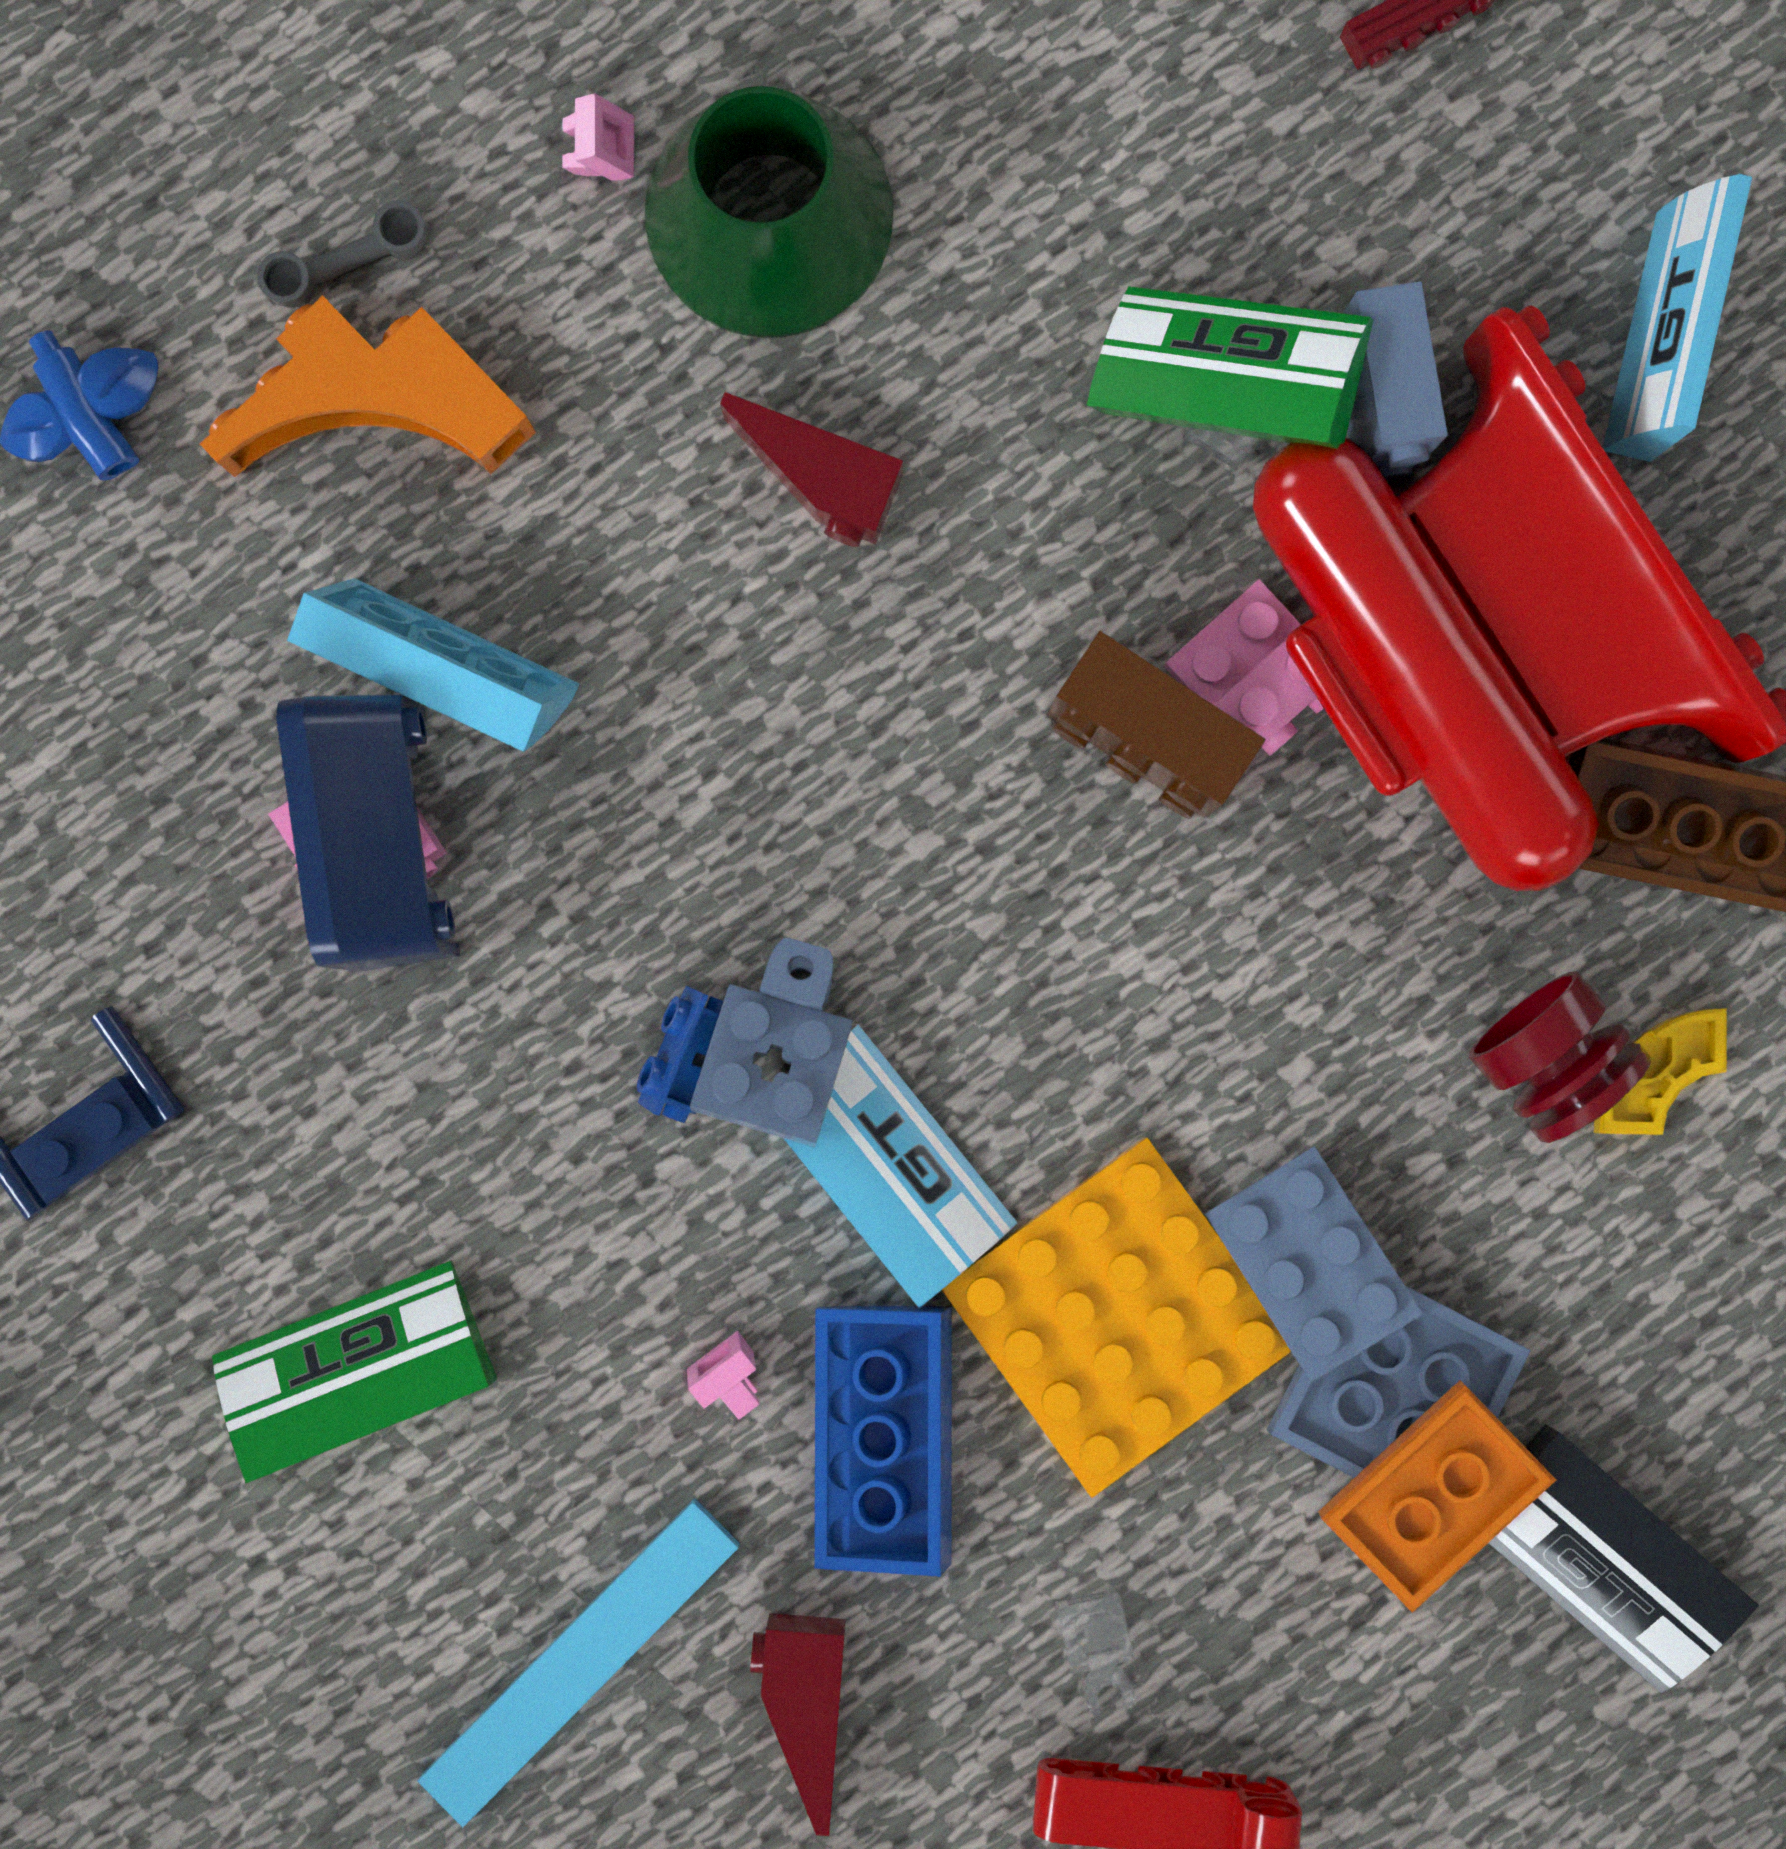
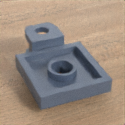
M784 938L771 953L760 986V993L729 984L691 1100V1111L816 1147L853 1024V1020L824 1012L831 991L833 957L828 949L792 938ZM801 970L807 972L810 976L804 980H798L793 978L791 974ZM770 1049L781 1051L782 1060L791 1064L788 1074L777 1073L773 1082L761 1079L762 1068L753 1064L758 1055L767 1056Z

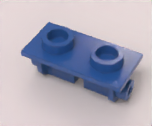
M685 986L681 998L674 997L667 1006L661 1024L662 1032L666 1033L657 1056H650L644 1063L637 1081V1091L641 1093L637 1103L658 1116L662 1111L664 1103H666L662 1115L681 1123H686L689 1113H697L691 1111L690 1104L702 1067L694 1065L692 1062L696 1052L706 1056L723 1004L722 1000L710 996L706 1007H704L708 995L688 986Z

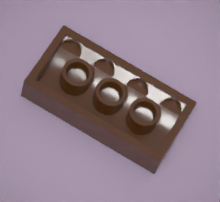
M1607 738L1587 745L1570 755L1569 765L1591 797L1599 823L1592 852L1578 869L1786 912V776Z

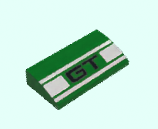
M1128 286L1104 340L1093 376L1087 406L1101 413L1118 417L1284 443H1307L1338 448L1346 439L1374 320L1367 316Z
M452 1260L212 1355L223 1415L245 1483L487 1388L497 1380Z

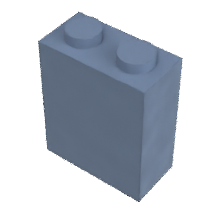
M1422 281L1357 291L1343 312L1344 314L1371 317L1374 320L1347 432L1348 438L1371 457L1388 484L1412 477V469H1417L1422 462L1427 461L1433 450L1448 436Z

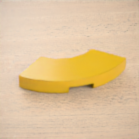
M1727 1008L1703 1009L1671 1017L1650 1028L1632 1042L1640 1044L1651 1057V1065L1638 1083L1613 1108L1594 1121V1133L1663 1135L1668 1109L1682 1089L1702 1076L1727 1072Z

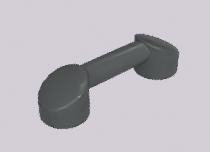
M402 200L387 202L375 214L373 221L374 233L305 263L298 256L287 251H277L269 254L262 260L258 268L257 280L259 287L271 301L279 306L287 308L302 307L311 301L315 295L316 286L389 254L403 260L415 257L422 251L426 243V222L419 210L411 203Z

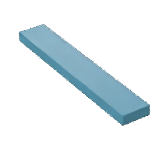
M694 1498L421 1774L417 1782L463 1828L739 1548L740 1543Z

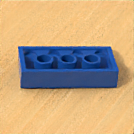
M918 1306L818 1307L815 1310V1569L941 1577L952 1564V1306H921L920 1308Z

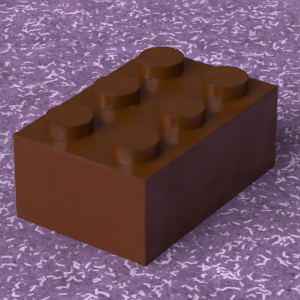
M1100 630L1056 695L1047 713L1048 716L1057 721L1052 729L1061 738L1080 749H1085L1087 744L1091 743L1110 756L1105 764L1113 772L1134 784H1138L1143 777L1163 791L1158 799L1165 806L1187 819H1191L1195 812L1205 818L1223 806L1266 741L1264 737Z

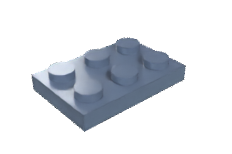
M1315 1146L1205 1213L1310 1382L1315 1381L1424 1315Z

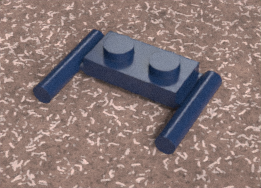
M113 1006L101 1010L90 1021L121 1063L126 1073L112 1078L14 1149L10 1150L0 1136V1184L26 1221L36 1217L51 1204L61 1199L158 1130L162 1125L185 1111V1108Z

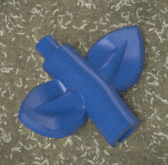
M42 331L31 337L29 344L38 357V360L33 365V369L44 391L28 392L14 401L7 412L0 436L2 447L20 459L43 462L54 459L73 443L92 467L97 477L102 481L111 480L139 463L138 456L111 419H122L136 413L149 401L157 382L159 363L155 354L140 349L114 347L91 355L82 365L75 350L71 347L62 348L52 331Z

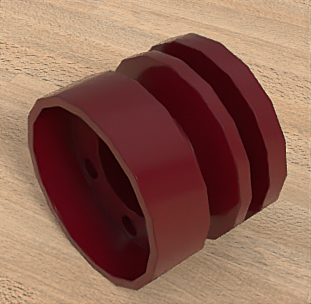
M1578 971L1563 974L1535 990L1490 1027L1477 1040L1469 1052L1470 1060L1496 1090H1506L1528 1081L1515 1099L1513 1110L1519 1117L1529 1118L1534 1116L1530 1122V1130L1540 1142L1551 1143L1565 1138L1600 1118L1638 1083L1651 1065L1650 1055L1640 1044L1630 1043L1625 1045L1630 1036L1628 1029L1623 1024H1611L1595 1032H1590L1605 1012L1606 1006L1604 1001Z

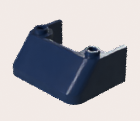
M401 694L305 696L280 700L276 711L277 729L306 934L312 957L317 966L362 972L459 957V944L447 942V939L454 938L455 922L451 904L448 899L439 900L436 891L428 887L410 760L417 758L418 745L427 743L425 708Z

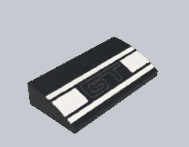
M1545 1424L1526 1446L1555 1477L1556 1481L1496 1535L1489 1544L1660 1693L1665 1692L1705 1662L1758 1608L1759 1604L1560 1432Z

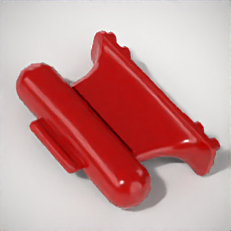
M1532 305L1525 307L1517 313L1507 307L1494 311L1466 339L1463 346L1464 359L1477 385L1478 398L1475 410L1464 432L1451 450L1433 469L1400 495L1395 496L1371 457L1351 439L1346 438L1345 442L1339 445L1338 448L1293 442L1282 447L1264 464L1255 482L1253 509L1259 531L1314 615L1313 618L1288 634L1286 638L1287 652L1370 782L1380 794L1393 796L1420 780L1475 867L1495 884L1514 891H1542L1559 884L1574 873L1592 852L1599 826L1591 797L1565 758L1579 749L1614 734L1652 725H1683L1692 727L1702 732L1714 748L1725 759L1733 763H1743L1772 753L1786 743V691L1777 687L1767 693L1753 672L1764 664V655L1760 646L1750 635L1743 632L1731 638L1720 620L1712 617L1585 422L1587 416L1575 399L1585 392V381L1580 370L1574 363L1566 359L1553 366L1540 346L1541 343L1549 338L1550 329L1544 315Z

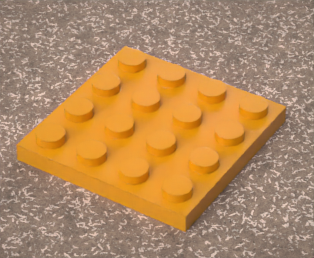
M1143 1137L988 1250L942 1289L945 1296L1091 1498L1291 1352L1221 1238L1147 1137Z

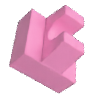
M596 93L576 98L575 113L563 118V132L575 138V152L562 155V168L576 175L604 176L609 180L633 178L634 116Z
M736 1331L688 1367L687 1380L688 1390L703 1409L720 1397L738 1419H741L757 1407L760 1402L755 1395L758 1392L757 1388L748 1377L756 1370L754 1353L739 1331Z

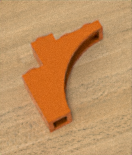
M322 295L313 305L307 304L297 309L288 318L284 328L285 331L276 338L293 358L284 366L278 365L268 370L257 382L256 392L238 409H229L218 416L210 426V435L200 445L220 466L233 477H236L254 461L275 448L300 437L341 427H391L420 433L442 441L469 456L483 466L491 475L536 431L527 416L423 307H420L411 317L405 315L394 321L385 331L382 338L383 343L374 350Z

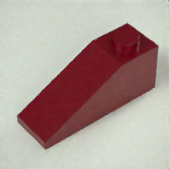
M724 392L720 402L724 420L818 523L826 525L824 533L833 540L852 547H859L861 540L876 545L903 477V460Z
M769 1613L766 1633L754 1632L750 1673L762 1674L761 1698L814 1832L819 1836H829L846 1619Z

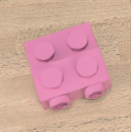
M1260 579L1164 664V667L1178 682L1264 737L1266 741L1262 745V749L1269 756L1298 732V729L1290 721L1304 708L1309 706L1316 714L1323 709L1286 649L1288 634L1301 624Z

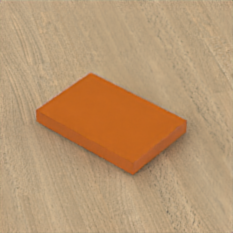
M1459 1380L1323 1506L1318 1513L1336 1535L1413 1613L1548 1489L1556 1479L1481 1400Z

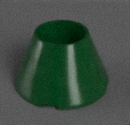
M752 86L735 90L721 97L692 117L673 135L660 154L649 180L645 201V227L652 257L658 270L669 287L680 298V301L692 312L707 322L733 333L761 338L786 337L805 333L825 325L826 321L843 312L854 302L856 303L866 293L876 279L888 253L893 228V200L886 170L879 155L861 130L848 118L835 109L806 96L776 87ZM762 155H776L793 159L810 169L822 183L814 197L801 210L789 217L773 222L756 223L737 219L719 209L710 200L716 184L728 170L746 159Z

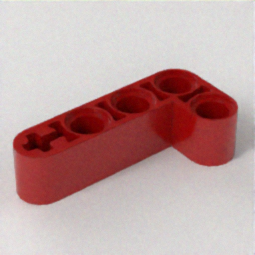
M1044 1758L1037 1765L1032 1831L1036 1836L1046 1841L1067 1845L1114 1849H1300L1302 1808L1290 1786L1275 1777L1266 1776V1783L1247 1781V1775L1210 1771H1202V1777L1183 1776V1769L1138 1765V1772L1119 1770V1764L1058 1758Z

